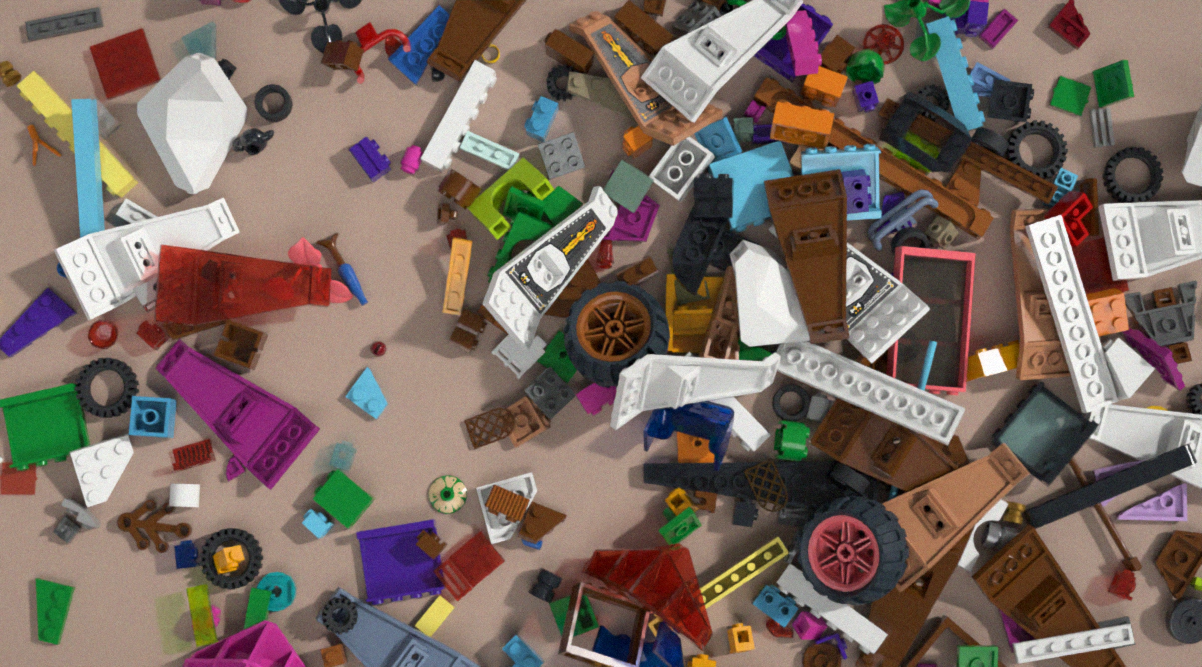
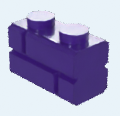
M365 137L349 148V151L371 181L376 182L391 171L389 167L391 162L385 154L381 156L378 152L380 147L374 139L370 141L368 137Z

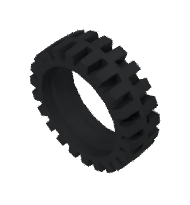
M1127 147L1115 153L1107 161L1103 170L1104 187L1107 186L1108 189L1106 191L1108 194L1111 193V197L1117 198L1120 203L1144 202L1153 197L1159 191L1158 189L1161 187V182L1164 178L1162 176L1163 168L1160 169L1162 164L1156 160L1158 157L1156 155L1152 156L1151 151H1145V148ZM1126 158H1136L1147 165L1150 170L1151 180L1145 191L1132 194L1120 188L1115 178L1116 167L1120 161Z

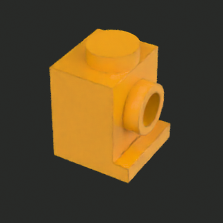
M681 488L672 490L668 495L669 497L665 499L676 516L689 506L694 513L699 509L685 490Z
M240 545L223 548L213 555L218 574L236 571L239 567L238 564L245 560Z
M743 623L731 625L732 628L727 630L730 645L729 653L748 652L755 649L751 626H743Z

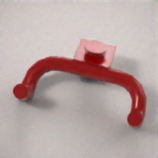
M369 22L355 32L361 43L360 48L364 49L363 53L389 36L397 37L402 42L405 52L411 50V44L407 36L397 29H386L377 34L372 23ZM359 66L358 71L354 72L357 75V82L362 84L365 75Z

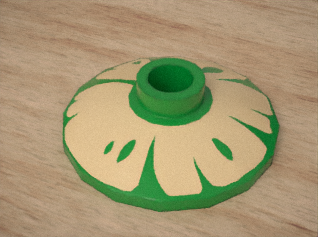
M451 475L441 476L436 479L429 490V500L432 506L438 512L445 514L460 510L467 499V489L464 483L459 478ZM445 491H450L451 496L449 498L444 497Z

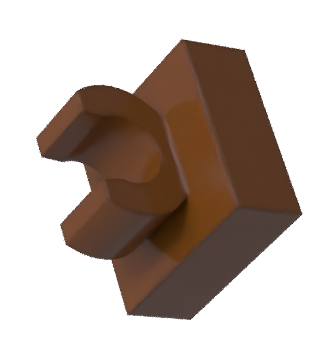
M450 203L438 205V225H445L449 220L458 218V211L450 210Z

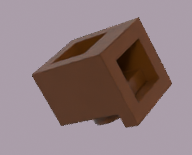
M425 530L416 538L418 540L416 545L433 560L448 545L446 542L441 544L439 542L441 538L434 532L429 534Z

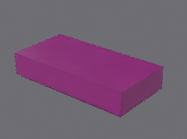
M1004 8L982 32L979 38L990 48L994 49L1018 22V19Z

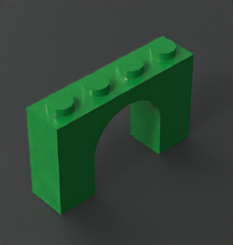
M522 211L518 212V215L514 214L510 223L513 226L510 232L507 231L503 238V242H505L503 249H499L495 256L497 260L495 267L491 266L487 276L490 277L488 283L491 282L494 272L512 260V251L518 242L525 239L537 241L553 229L554 226Z

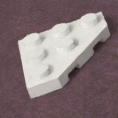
M128 434L70 451L87 507L107 501L134 452Z
M532 472L476 488L491 544L511 539L520 523L518 520L516 523L506 520V515L500 512L497 516L487 511L488 507L485 506V503L493 485L495 484L530 499V505L537 493Z

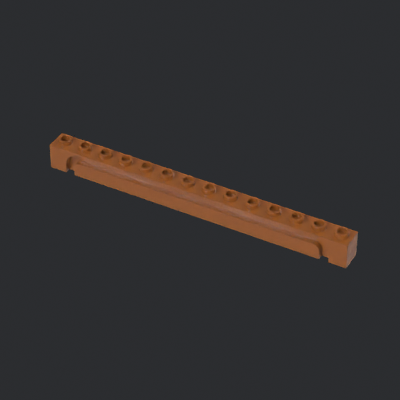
M766 77L753 98L759 105L766 107L772 113H775L777 102H789L795 106H808L811 109L822 110V108L814 107L810 100L798 97L792 89H785L780 86V82L774 78L769 79ZM833 118L827 147L844 149V146L854 145L856 148H863L866 144H874L875 147L881 150V153H879L880 180L896 190L904 192L906 196L911 195L917 190H928L939 205L937 208H932L930 205L924 207L950 221L953 225L977 240L983 237L994 219L988 210L984 208L979 209L974 206L975 203L970 199H963L958 196V192L954 189L945 188L939 180L929 178L923 170L911 167L907 160L903 158L898 159L889 149H882L877 146V142L873 139L864 138L857 129H850L839 118Z

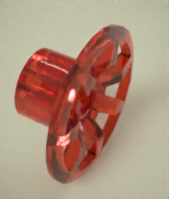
M881 24L874 26L866 33L863 40V49L873 50L877 48V53L880 56L882 53H886L889 59L888 61H883L884 65L895 62L901 56L904 50V39L895 27ZM882 28L881 33H879L878 36L872 33L873 31ZM885 28H886V29H890V30H892V31L895 32V33L893 34V33L890 32V31H886ZM870 36L875 41V44L867 46V39ZM897 36L900 39V46L895 44ZM891 49L899 50L898 55L892 58Z

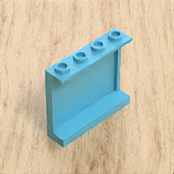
M781 141L711 163L707 168L708 173L713 178H718V174H729V178L734 179L733 218H728L731 226L730 232L736 230V233L746 230V226L752 224L754 227L765 223L764 220L771 218L764 181L794 176Z
M866 144L863 148L848 145L844 146V149L825 147V150L806 148V151H801V175L840 169L841 172L864 169L866 174L870 175L871 187H868V193H871L872 205H869V212L847 214V220L881 218L879 206V153H881V150L878 147H875L874 144Z

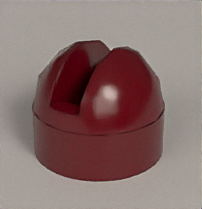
M376 341L371 345V353L374 356L381 357L386 353L387 348L383 342ZM378 344H380V348L378 349L377 353H375V349L377 348Z

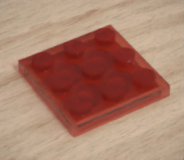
M143 28L89 47L108 100L156 84L162 80Z
M1105 237L1082 242L1077 247L1071 246L1085 294L1113 288L1121 292L1129 291L1127 280L1113 281Z

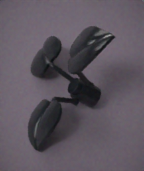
M308 0L278 1L288 13L293 15L302 14L305 6H314L316 12L322 15L324 26L314 28L311 33V41L313 46L324 54L327 42L343 40L342 31L336 24L328 26L325 14L330 11V4L340 1L342 7L352 9L357 7L362 0H315L310 3L307 2Z

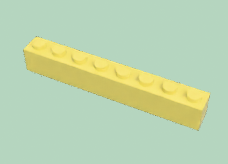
M33 71L17 85L21 90L19 94L27 102L30 100L34 104L31 106L34 111L39 115L42 113L46 117L44 119L45 123L50 128L55 127L58 130L57 136L63 142L67 140L70 144L69 149L75 154L72 110L45 80ZM99 140L102 182L104 181L108 185L106 189L113 196L118 195L122 198L138 184V181Z
M776 536L650 620L647 625L659 641L789 554L788 550L780 538Z

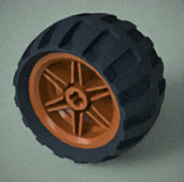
M615 281V283L609 284L606 282L597 284V287L583 292L581 298L571 306L569 316L566 318L564 325L565 348L573 366L587 380L593 381L605 388H610L611 386L617 388L620 372L624 368H629L637 359H641L647 354L666 355L670 339L669 324L661 305L643 288L634 284L629 286L623 281ZM633 337H638V341L633 343ZM601 344L604 345L602 350L598 349V346ZM624 351L622 355H617V352Z

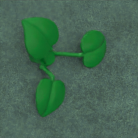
M901 0L893 4L884 5V11L889 23L898 28L906 26L910 22L911 17L917 18L924 36L917 37L911 43L910 53L913 58L922 62L934 57L941 47V39L938 34L932 33L928 35L921 18L926 14V7L940 14L945 13L947 17L957 18L968 10L970 0H942L939 4L942 10L928 4L927 1Z

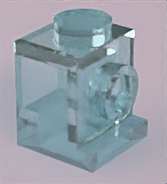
M342 441L341 444L336 443L329 465L350 471L357 449L352 448L353 444ZM344 451L346 453L345 458H340V452Z

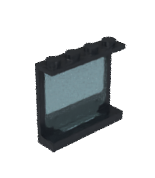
M1041 381L1039 385L1035 383L1028 392L1030 394L1026 400L1023 398L1017 404L1016 408L1018 410L1014 415L1010 413L1004 420V427L1002 429L998 428L991 437L993 438L992 444L997 448L1002 443H1006L1027 471L1045 486L1049 487L1097 430L1099 424L1094 420L1090 422L1045 388V383Z

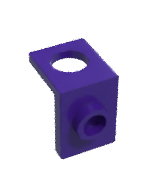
M837 632L814 640L816 644H820L834 638L841 658L847 659L845 652L847 645L844 638L840 639Z

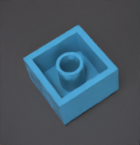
M132 396L129 435L174 438L177 400Z

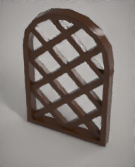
M504 408L492 409L464 420L474 450L503 440L510 436L515 429L513 414ZM500 410L499 414L494 413V411ZM503 411L508 413L507 419L501 416ZM488 414L487 419L481 417ZM491 414L497 417L495 423L489 421ZM476 419L475 424L470 421ZM479 419L485 421L483 428L477 425ZM499 419L505 421L503 427L497 425ZM488 423L493 425L491 432L485 429ZM507 423L512 424L510 431L505 429ZM496 427L501 429L499 436L494 434ZM476 428L482 430L479 436L473 434ZM504 431L508 433L507 435L502 437ZM484 432L490 434L488 440L482 438ZM492 436L498 438L493 441H490ZM480 440L485 442V444L479 445Z

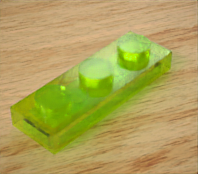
M208 584L186 588L196 647L218 643Z

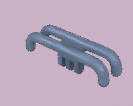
M917 190L875 221L867 231V236L873 243L874 248L880 251L882 249L880 240L896 228L900 231L903 229V225L906 228L910 227L907 223L909 220L913 225L917 223L912 215L922 207L930 205L932 208H937L939 204L933 198V195L928 190ZM924 197V198H922L921 200L917 201L915 204H913L910 208H908V209L906 210V207H908L910 204H912V203H913L914 201H916L918 198ZM889 220L891 221L890 223H888L886 226H884L882 229H880V230L875 234V232H876L877 229H879L881 226H883V225H884L886 222H888Z

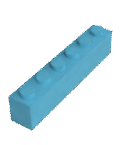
M948 16L927 23L929 34L936 33L941 39V47L936 57L955 118L961 121L968 131L983 127L982 122L986 120L983 111L978 110L977 104L980 103L977 92L973 93L971 87L974 85L972 75H968L966 67H969L966 56L962 57L960 49H963L961 39L956 38L954 32L958 30L955 20H951Z

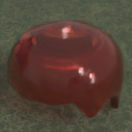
M99 319L90 326L87 335L88 340L97 349H108L117 341V326L108 319Z

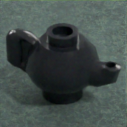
M256 128L247 129L242 133L240 139L233 142V151L242 152L245 150L250 155H257L266 148L267 142L273 138L274 131L262 132Z

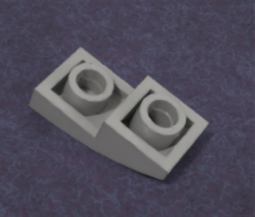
M64 498L61 506L66 507V511L71 514H78L76 520L81 522L82 527L90 530L100 527L101 523L89 509L73 499Z

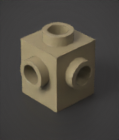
M937 216L926 229L924 235L929 240L930 246L945 250L959 232L950 221Z

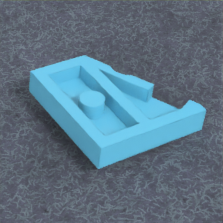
M368 367L345 396L375 419L379 418L388 405L371 369Z

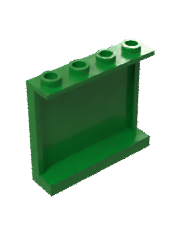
M71 383L0 399V408H3L13 461L9 468L24 471L28 470L29 466L35 464L36 467L46 466L48 461L55 460V463L67 461L66 457L71 456L70 451L90 445L84 409L79 404L80 400L76 398L78 391H75V387H78V384Z

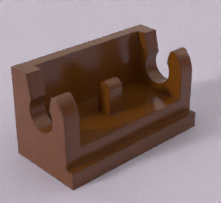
M694 491V497L703 499L699 501L703 505L696 504V507L699 510L709 511L712 514L715 513L717 494Z

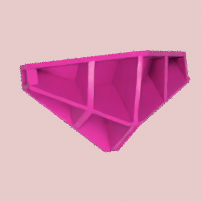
M266 620L192 653L188 659H185L182 667H306L277 624Z

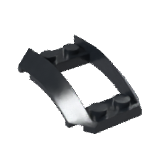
M912 92L903 95L904 100L887 126L885 128L882 127L879 140L884 141L896 150L914 159L932 173L952 172L973 141L966 126L943 109ZM921 110L928 112L954 129V132L936 159L903 139Z

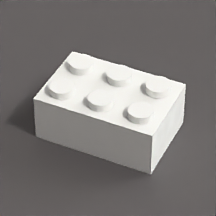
M689 136L669 148L649 177L654 180L653 183L679 202H682L694 186V177H699V174H703L715 156Z

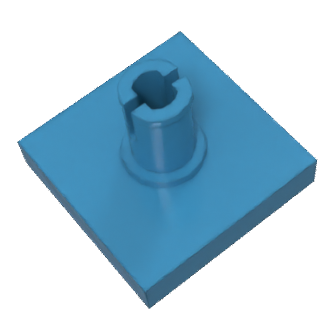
M727 117L716 120L694 133L698 143L714 154L715 158L711 163L742 152Z

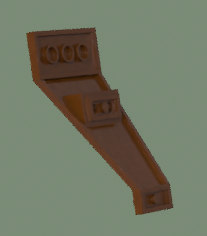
M926 506V511L930 512L931 508ZM938 521V526L942 528L943 523ZM974 527L931 569L905 590L899 592L895 587L884 597L872 602L868 620L888 635L874 654L870 652L867 655L861 650L855 667L900 666L958 566L974 531Z
M1030 524L971 576L988 601L1035 639L1100 628L1035 528ZM1113 647L1059 657L1070 667H1126Z

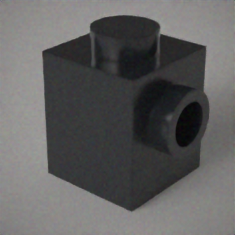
M740 498V502L735 501L732 525L753 527V521H757L759 509H755L756 504H751L752 500Z

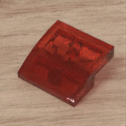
M481 531L449 557L473 588L505 562Z

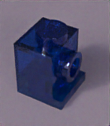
M192 540L180 541V545L174 546L176 569L200 566V563H196V559L199 556L198 548L195 547V544H192Z

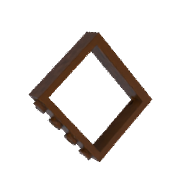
M581 581L573 585L558 654L596 667H639L651 605L645 604L641 599L627 598V595L623 593H612L606 587H594L590 582L585 583ZM582 595L636 612L626 662L571 645Z
M943 615L901 667H915L946 628L966 645L980 644L949 617ZM998 660V667H1006Z

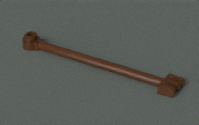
M1073 457L1069 462L1071 469L1082 487L1088 485V480ZM1102 504L1093 505L1125 560L1122 563L1128 572L1140 571L1142 569L1141 563L1137 556L1132 557Z

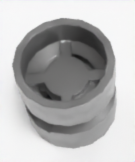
M987 522L981 544L989 548L996 546L1000 551L1016 536V529L1007 526L1001 528L1000 524Z

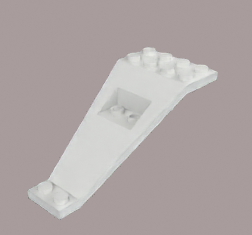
M221 198L205 206L91 233L55 249L54 252L87 319L91 320L135 297L134 288L158 276H162V278L167 277L218 243L240 232L225 199ZM135 243L139 245L138 249L135 248ZM144 260L147 262V266L143 265Z
M1202 200L1114 203L1099 206L1113 281L1143 279L1202 259Z
M773 353L762 361L647 354L643 358L637 359L629 368H624L620 372L610 426L617 430L642 411L665 407L676 409L679 406L682 407L690 403L762 392L774 382L781 356Z

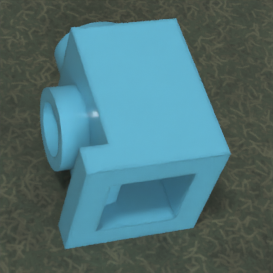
M310 509L303 516L305 520L302 524L318 539H322L335 525L333 522H327L328 518L321 511L317 513Z

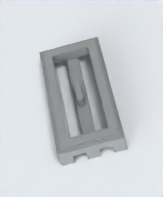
M1110 107L1097 110L1091 109L1089 112L1094 148L1115 145ZM1103 113H1105V121H1106V129H1107L1108 142H1107V140H1106V132H1105V124H1104V116H1103ZM1096 114L1099 116L1102 143H1099Z

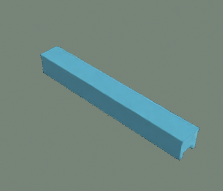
M71 99L80 238L105 230L97 100Z

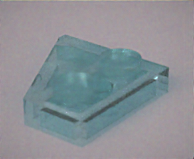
M214 21L181 37L190 55L201 53L216 60V24Z

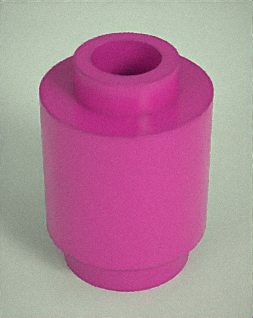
M415 145L406 147L400 162V169L414 175L422 161V149Z

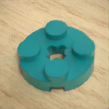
M272 572L262 578L257 588L272 591L275 589V586H278L282 593L279 594V597H276L274 593L271 594L268 610L281 611L293 604L297 588L291 576L283 572Z

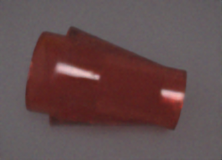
M601 240L595 261L598 268L611 269L612 264H614L611 240Z

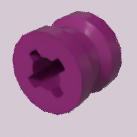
M752 100L743 116L753 118V122L757 124L766 107L759 106L755 100Z

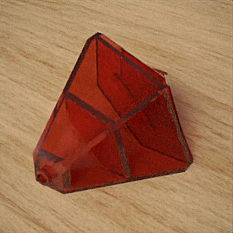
M677 543L654 548L595 550L591 558L585 563L582 573L586 578L618 592L657 617L702 651L713 636V631L688 548Z

